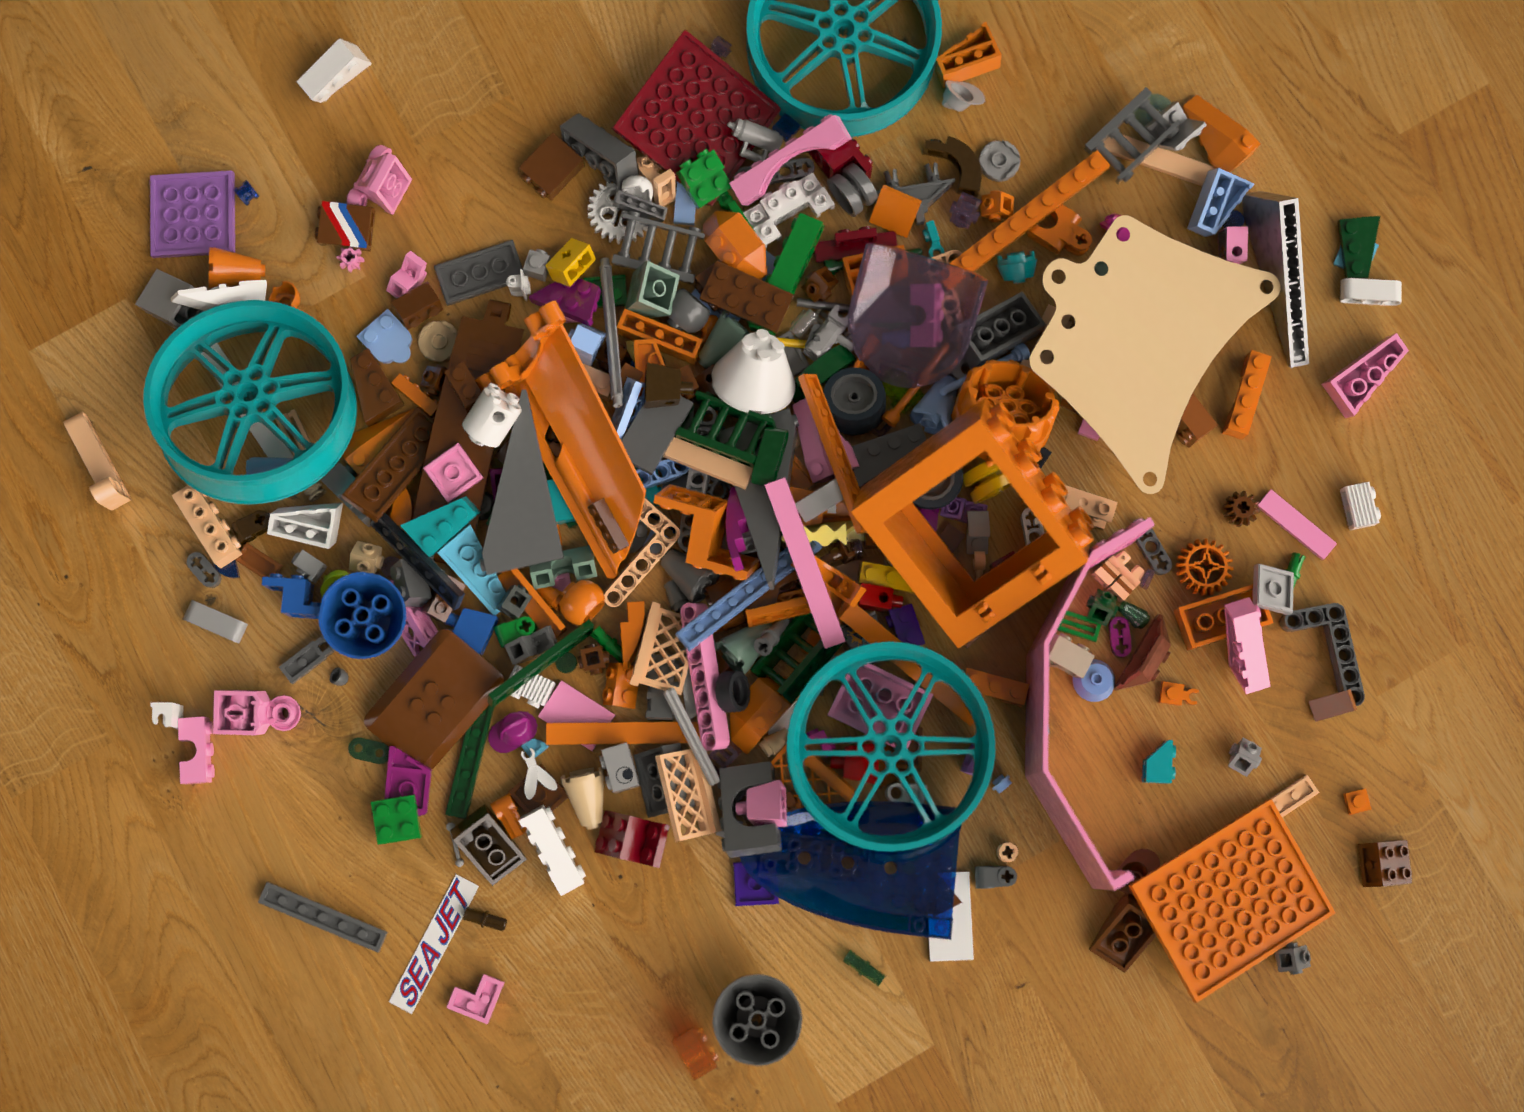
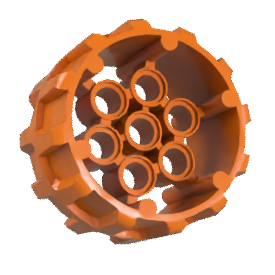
M993 359L986 361L980 367H973L967 373L951 417L954 421L985 398L992 407L1002 403L1015 420V425L1011 427V430L1020 442L1027 437L1040 452L1041 448L1047 443L1058 414L1059 400L1055 399V390L1031 368L1019 364L1015 360L996 361ZM986 451L978 455V457L986 460V463L991 460Z

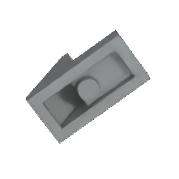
M967 511L966 554H974V551H985V554H988V537H990L989 512Z

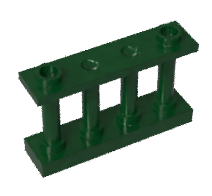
M696 391L695 396L700 406L689 428L683 429L678 427L675 433L676 438L754 468L757 458L754 453L762 439L765 428L767 426L776 428L773 417L751 410L748 413L740 411L709 392L702 393ZM708 407L719 411L709 434L704 437L697 434L696 431ZM727 414L739 418L728 442L724 444L718 442L716 437ZM746 422L758 425L747 450L736 449L735 445Z
M812 613L796 616L780 635V641L773 647L772 652L769 655L761 656L750 669L758 678H766L768 676L780 686L777 691L791 704L802 693L812 677L825 666L843 644L840 643L825 649L822 639L813 647L800 636L808 627L819 634ZM794 643L808 653L801 663L787 654ZM780 660L794 669L787 679H784L773 670Z

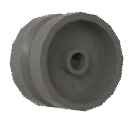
M853 162L842 168V175L834 174L827 180L828 187L838 204L852 217L857 216L863 211V204L870 206L878 199L877 192L869 178Z

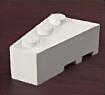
M339 38L301 76L297 83L311 100L321 103L326 101L334 92L372 63L357 45Z
M343 503L277 508L270 514L267 534L330 549L337 541Z

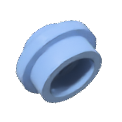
M1001 774L992 782L994 784L992 790H996L998 793L1005 790L1012 783L1009 780L1010 776L1004 777Z

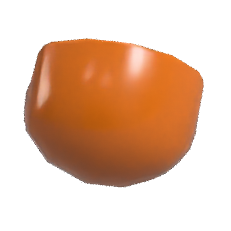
M282 281L281 286L273 287L269 301L282 303L297 309L300 305V293L293 283Z

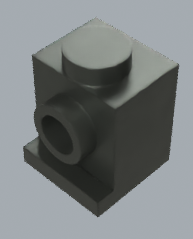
M513 585L509 587L496 608L511 619H518L532 596L528 594L525 587ZM512 597L516 599L515 605L510 602Z

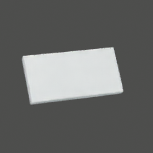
M969 872L937 873L962 903L935 917L933 914H928L930 961L974 960Z

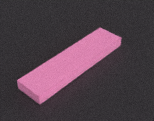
M1269 490L1256 506L1321 560H1324L1337 544L1273 490Z

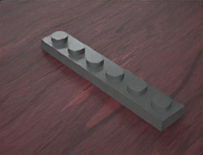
M270 882L266 883L258 901L260 904L377 953L380 952L388 934L383 929Z

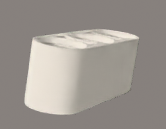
M1359 278L1342 279L1340 302L1388 306L1401 304L1402 282Z

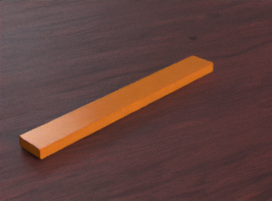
M802 374L798 377L855 531L857 534L867 533L851 513L860 488L816 374Z
M849 605L839 616L843 622L870 644L902 642L859 605H856L855 608ZM890 660L913 680L918 681L921 675V668L916 663ZM927 674L921 683L925 690L932 679L931 674ZM935 682L930 693L934 694L933 696L971 727L974 723L973 718L958 694L944 682Z
M678 722L546 723V745L688 743ZM692 722L700 738L698 722Z

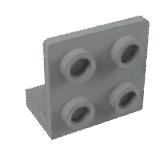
M1172 102L1160 114L1171 125L1179 120L1181 122L1178 128L1180 131L1172 139L1168 137L1159 148L1173 151L1183 149L1190 139L1202 132L1201 130L1207 126L1204 121L1188 119L1179 103ZM1154 119L1144 126L1156 140L1165 132Z

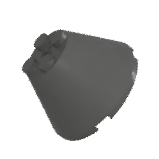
M748 975L729 984L720 994L713 1012V1029L718 1043L730 1057L748 1065H769L785 1057L797 1043L802 1028V1011L795 994L782 981L767 975ZM756 1013L761 1014L762 1021H752L753 1015Z

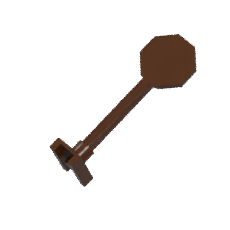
M838 539L834 549L828 551V554L820 558L827 563L841 560L843 564H846L856 554L854 551L849 553L848 547ZM796 570L774 585V589H769L746 608L754 609L775 604L780 592L779 588L799 578Z

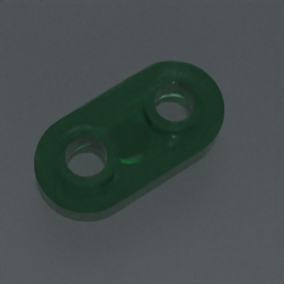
M355 738L349 743V754L355 759L380 765L388 762L390 747L385 743L364 738ZM358 744L362 745L361 752H356L355 750ZM379 749L383 750L382 757H377L376 755Z

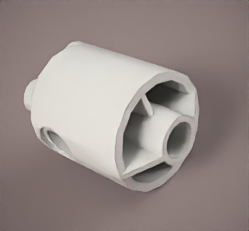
M490 383L488 387H485L462 423L471 441L480 446L498 447L521 413L522 409L518 404L520 399L513 393L509 392L507 394L503 392L496 384Z

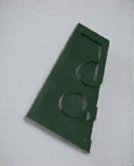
M1380 216L1338 220L1345 279H1367L1369 277Z

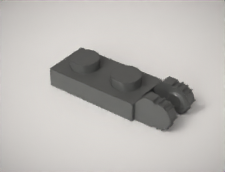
M323 636L309 643L279 666L291 684L296 683L325 661L327 656L336 651L331 646L324 651L319 648L320 645L327 642Z

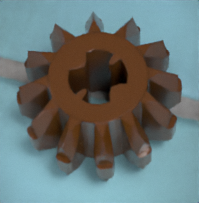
M1236 491L1233 493V497L1228 496L1226 498L1228 503L1224 504L1223 508L1228 511L1224 513V517H1231L1229 520L1230 524L1236 520V526L1240 527L1242 523L1248 526L1250 521H1256L1257 518L1254 514L1260 513V510L1254 508L1259 502H1252L1253 494L1247 497L1246 491H1242L1241 494ZM1242 505V509H1245V511L1241 513V509L1238 506Z

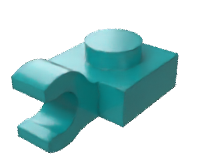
M934 220L926 222L922 234L925 242H929L930 245L928 252L930 259L934 257V251H938L940 254L945 253L940 244V237Z

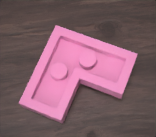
M483 974L476 994L455 987L447 1008L488 1024L505 982Z

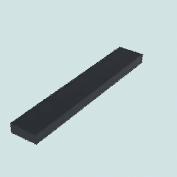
M386 513L376 523L371 520L370 525L453 610L458 609L465 593Z

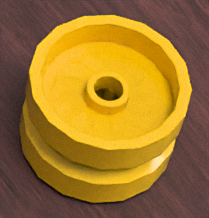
M986 462L963 475L965 487L978 485L969 494L974 504L995 497L1012 486L1003 473L999 474L1001 470L996 464L988 467Z

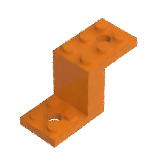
M669 484L655 495L654 503L660 505L663 509L680 510L685 515L694 514L685 563L692 564L694 568L710 569L715 574L731 575L736 580L748 579L760 567V560L758 558L739 553L744 569L735 572L730 551L721 548L728 500Z

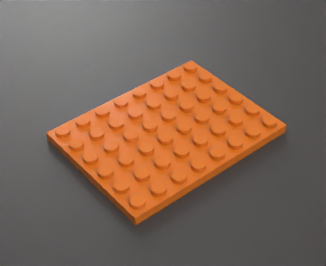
M1272 799L1262 802L1129 885L1130 890L1192 1001L1195 1003L1335 914L1332 905Z

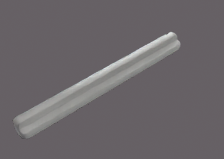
M672 687L665 690L664 697L709 785L717 784L720 781L719 776L706 750L702 746L701 740L675 689Z

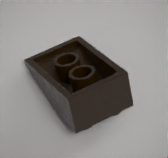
M485 804L450 830L453 841L492 886L527 860L503 825Z

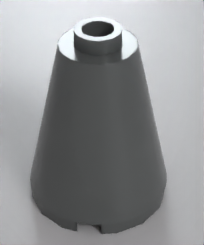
M676 549L668 550L661 558V566L689 602L700 603L705 599L706 595L704 593L707 591L706 588L716 584L720 574H715L712 570L706 568H694L692 564L685 563L687 554Z

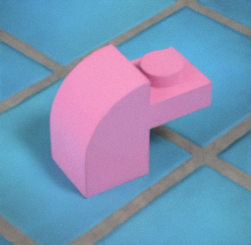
M412 251L408 252L405 255L401 269L390 277L386 291L395 298H399L420 286L427 275L425 271L427 263Z

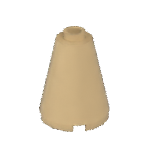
M598 767L599 771L595 772L594 768H586L570 772V777L565 778V775L560 777L581 826H586V829L599 827V823L603 819L604 771L601 767Z

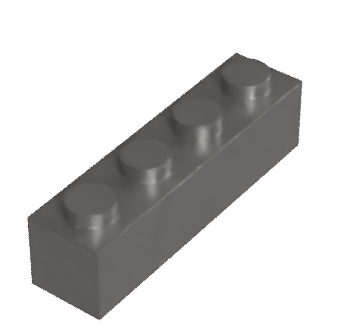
M620 190L615 194L612 205L625 211L640 213L641 217L661 223L665 220L668 209Z

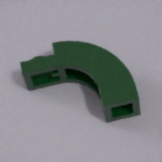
M838 345L814 361L800 375L816 374L822 387L833 374L849 368L856 358L848 349ZM798 377L794 380L795 393L792 399L794 403L805 399Z

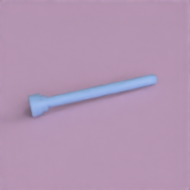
M1021 343L1015 346L1010 354L996 361L1015 360L1022 362V360L1030 358V352L1027 346ZM966 376L940 388V394L947 395L961 388Z

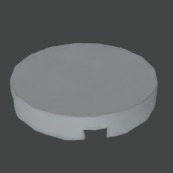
M996 140L990 142L980 153L979 163L981 171L985 177L992 181L1002 182L1009 180L1016 174L1020 166L1018 150L1008 141Z

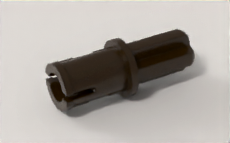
M467 907L463 916L464 921L479 924L482 928L486 926L504 931L507 926V919L489 914V911L482 912Z

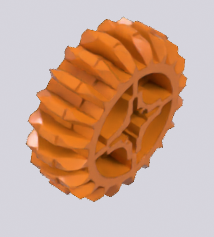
M1206 538L1203 539L1202 544L1199 539H1196L1194 545L1189 542L1187 544L1188 549L1182 548L1180 550L1183 555L1177 556V560L1182 563L1175 564L1176 568L1181 569V571L1176 573V576H1183V579L1179 581L1180 584L1187 582L1188 584L1185 589L1189 590L1193 587V594H1197L1200 589L1201 596H1205L1207 592L1209 595H1213L1215 590L1217 592L1222 591L1221 585L1224 587L1228 585L1225 579L1232 578V575L1227 572L1234 570V567L1228 566L1233 559H1226L1225 556L1229 554V551L1222 552L1221 550L1224 547L1222 544L1216 548L1215 540L1211 541L1209 545ZM1201 551L1199 561L1189 563L1191 555L1194 552ZM1209 553L1214 555L1219 563H1214ZM1204 563L1205 567L1211 569H1208L1204 572V568H1201L1200 565ZM1190 571L1197 573L1198 581L1192 577ZM1219 571L1217 580L1214 583L1207 584L1210 573Z

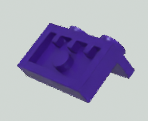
M912 603L901 608L888 610V616H885L889 628H893L894 634L903 643L918 646L926 644Z

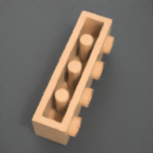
M189 485L171 495L215 565L223 568L242 555L239 549L241 544L235 536L231 537L228 532L231 528L224 519L221 520L217 514L220 511L214 502L210 503L208 501V496L198 492Z

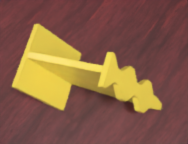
M852 521L804 526L810 543L817 541L822 546H828L830 543H836L838 539L844 545H847V542L864 541V533L857 534ZM782 535L781 540L785 542L784 536Z

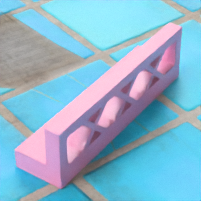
M406 607V623L402 637L414 657L420 653L419 645L424 648L438 632L431 618L420 611L422 607ZM409 627L412 628L414 637L410 636L408 632Z

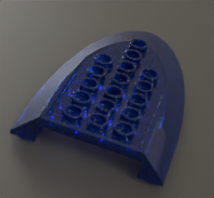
M864 801L854 803L847 817L849 822L853 821ZM870 801L858 821V828L863 833L878 836L906 834L919 829L923 825L922 816L914 803ZM850 802L825 805L833 812L842 814L846 811ZM921 804L929 819L934 821L935 817L929 805ZM935 805L937 810L943 815L950 814L956 808ZM804 807L787 812V826L778 827L780 829L782 851L740 857L747 873L760 886L785 902L810 913L876 931L951 940L961 825L945 837L922 847L904 851H874L849 844L837 838L817 823ZM801 853H808L811 857L810 862L801 864L798 860ZM846 857L851 858L854 862V866L850 869H845L841 864V861ZM886 863H895L897 871L894 874L886 873L884 869Z

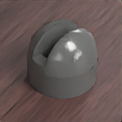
M339 667L335 668L330 675V682L337 686L345 685L349 679L348 673Z

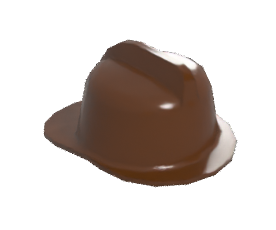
M1139 849L1131 853L1117 870L1130 871L1134 879L1118 889L1126 894H1133L1129 885L1160 866V860L1156 853L1149 849Z

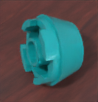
M1034 250L1029 251L1030 255H1025L1024 251L1008 253L1007 258L1002 259V255L997 256L998 264L996 266L1003 280H1013V284L1026 282V278L1034 277L1037 264Z

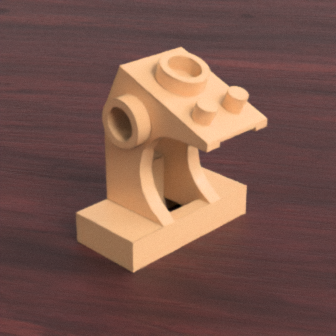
M645 155L637 157L638 175L647 178L652 183L654 203L666 206L676 200L675 174L669 169L659 174L658 171L661 168Z

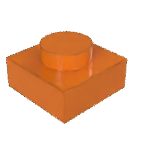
M1366 788L1343 794L1349 815L1372 810Z

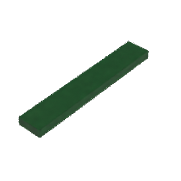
M587 620L489 693L487 703L492 708L501 703L593 633L594 624Z
M488 705L465 732L445 815L461 819L468 817L495 707L492 708Z

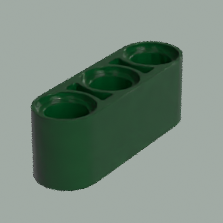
M770 426L765 428L752 472V484L765 486L777 480L788 442V430Z

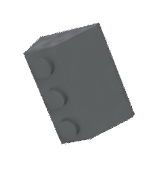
M681 743L661 746L634 755L648 818L669 813L655 756L682 751ZM682 755L679 763L685 768L686 764ZM664 759L666 768L670 770L672 764L667 759ZM676 768L674 775L680 780L682 773ZM686 777L684 784L690 789V781ZM671 780L670 787L675 792L677 785ZM681 789L679 797L685 801L687 794ZM691 799L689 804L691 807L695 806L693 799ZM677 802L675 804L676 811L682 809V806Z

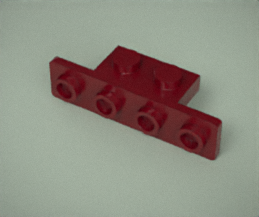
M870 226L860 227L859 230L850 231V229L839 230L838 233H835L834 240L819 241L814 250L816 262L823 263L824 260L833 259V261L842 260L844 257L898 246L896 232L877 233V229Z

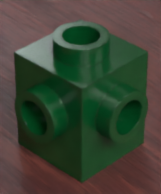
M1097 589L1095 595H1090L1086 607L1089 610L1086 619L1107 626L1110 618H1114L1119 606L1116 605L1118 596L1108 591Z

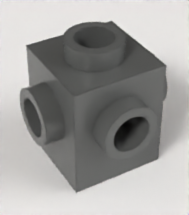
M1290 942L1285 948L1275 952L1278 972L1289 971L1290 975L1301 974L1303 969L1311 967V956L1307 945L1298 946L1297 942Z

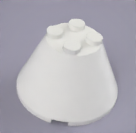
M758 329L756 332L747 334L715 364L712 371V386L716 394L731 407L747 413L749 410L761 411V414H769L785 408L793 399L795 381L784 351V344L764 329Z

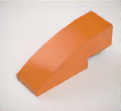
M644 601L627 602L628 622L620 623L623 671L629 669L639 649L644 627Z

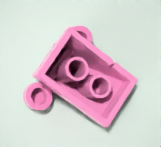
M378 145L371 151L361 175L348 193L347 204L366 206L368 198L382 207L385 212L391 215L394 214L412 179L397 157L391 154L392 150L390 148Z

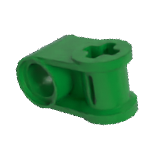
M525 616L502 623L494 627V631L500 647L505 648L504 645L517 638L535 633L537 625L533 619ZM527 622L529 625H532L529 627L528 632H526L524 629L521 630V628L524 627L523 623Z

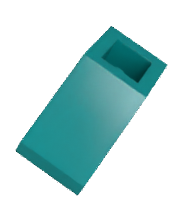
M1173 740L1164 741L1143 760L1142 783L1171 784L1172 780H1175L1176 769L1172 767L1173 758L1176 757V745H1173Z

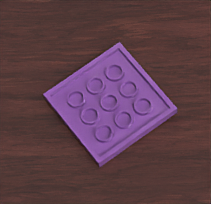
M233 171L150 175L151 257L166 258L209 255V247H216L235 253V173Z

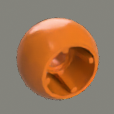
M584 579L577 583L573 581L562 591V599L559 606L562 615L567 621L581 626L587 620L591 621L599 613L605 604V596L603 590L592 581Z

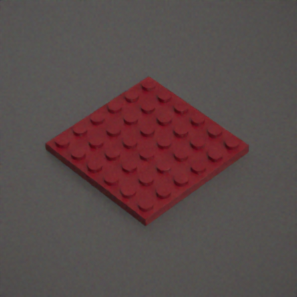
M684 29L612 127V130L665 172L671 169L675 174V180L681 185L682 183L676 175L681 170L679 166L689 159L693 163L698 159L696 155L705 149L708 152L714 149L725 167L723 168L725 174L731 180L746 158L739 156L744 141L732 135V129L727 126V123H734L737 119H742L768 128L781 111V108ZM748 143L746 149L752 151L755 146ZM718 197L707 203L709 207L713 206Z

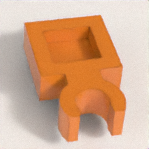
M1163 681L1161 682L1159 703L1182 706L1183 700L1188 705H1196L1197 701H1192L1189 696L1191 693L1197 694L1199 690L1189 689L1184 691V684Z

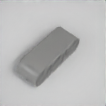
M191 600L183 617L185 621L236 643H240L248 626L245 622L194 600Z

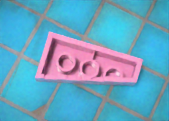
M1397 333L1387 336L1325 381L1322 386L1345 418L1353 417L1409 350Z
M1249 597L1225 605L1229 667L1246 694L1270 687L1262 628L1259 620L1261 612L1258 605H1254Z

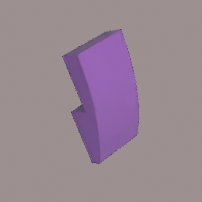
M956 497L950 504L942 507L940 516L967 523V511H987L988 506L980 503L974 504V502L966 501L964 498Z

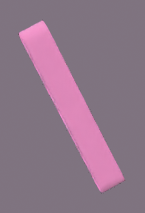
M704 603L684 604L680 611L682 627L690 623L708 607ZM711 634L690 652L686 649L702 746L706 750H721L729 746L730 736L726 712L719 707L716 699L715 688L719 670L713 634Z

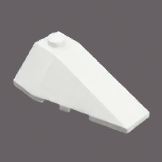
M241 281L239 286L228 288L226 284H220L210 290H207L206 287L179 290L171 297V302L206 311L231 302L246 300L265 301L267 281Z

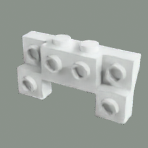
M811 173L797 182L796 180L791 183L789 181L785 182L774 193H766L761 198L760 203L744 212V215L765 244V248H767V244L776 239L777 241L781 239V234L776 225L804 210L808 205L816 218H818L827 209H834L835 204L826 189L822 188L814 173Z

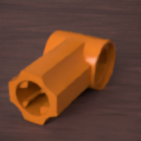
M509 793L490 804L499 821H502L512 840L526 832V827L522 828L519 822L521 817L517 811L519 809Z

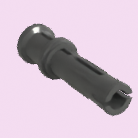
M793 617L776 621L770 628L765 629L761 633V637L757 638L754 642L755 651L762 656L769 655L773 647L779 643L780 635L793 620Z

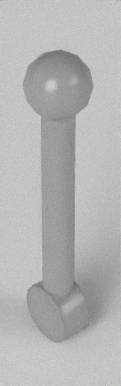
M448 823L446 826L447 830L450 831L455 827V824ZM452 839L457 859L455 864L457 867H462L464 861L460 857L457 844Z

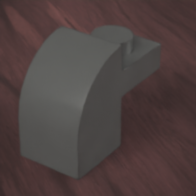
M546 626L531 635L519 637L504 646L512 664L515 665L539 657L558 643L552 627Z

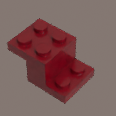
M854 138L835 150L815 149L807 151L828 179L834 174L842 175V168L852 162L866 174L869 180L871 178L873 163L868 155L862 154L859 150L860 146Z
M605 810L594 852L660 868L670 825Z

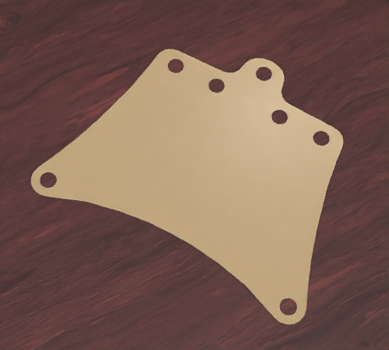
M1119 216L1113 221L1086 262L1074 263L1061 258L1054 260L1046 267L1043 274V286L1054 299L1056 311L1029 358L1030 366L1039 377L1067 400L1096 431L1121 462L1137 487L1146 494L1157 493L1163 487L1171 445L1180 419L1194 389L1226 342L1249 318L1277 298L1281 290L1280 282L1270 272L1229 262L1204 253L1163 235L1131 216ZM1121 227L1127 228L1130 232V238L1125 242L1119 241L1116 236L1117 230ZM1099 261L1105 262L1108 266V272L1104 276H1099L1095 273L1094 266ZM1060 269L1065 273L1066 278L1063 283H1054L1052 280V272L1054 270ZM1263 280H1270L1272 282L1273 291L1271 293L1265 294L1261 291L1260 283ZM1066 314L1072 315L1075 319V325L1071 329H1066L1062 326L1061 319ZM1043 350H1050L1053 353L1054 360L1051 364L1041 362L1040 354ZM1153 472L1156 475L1157 482L1154 486H1147L1144 483L1143 476L1145 473Z

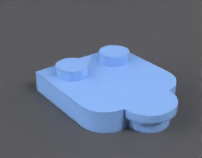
M389 309L384 311L356 336L366 348L370 349L375 358L383 364H390L393 361L404 363L410 358L411 351L409 347L412 344V336Z

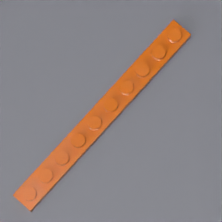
M1096 150L937 272V279L949 292L1107 171L1111 165Z

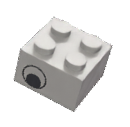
M627 743L601 750L603 754L599 756L603 769H607L609 775L605 777L608 790L620 793L640 787L630 747Z

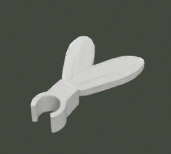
M530 748L532 752L530 758H526L525 752H521V756L528 766L524 792L529 800L536 793L537 779L546 788L557 790V784L553 777L537 766L535 751Z

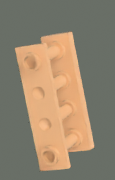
M1066 486L1068 494L1064 496V499L1071 510L1078 506L1082 507L1092 520L1094 528L1104 530L1106 522H1112L1118 502Z

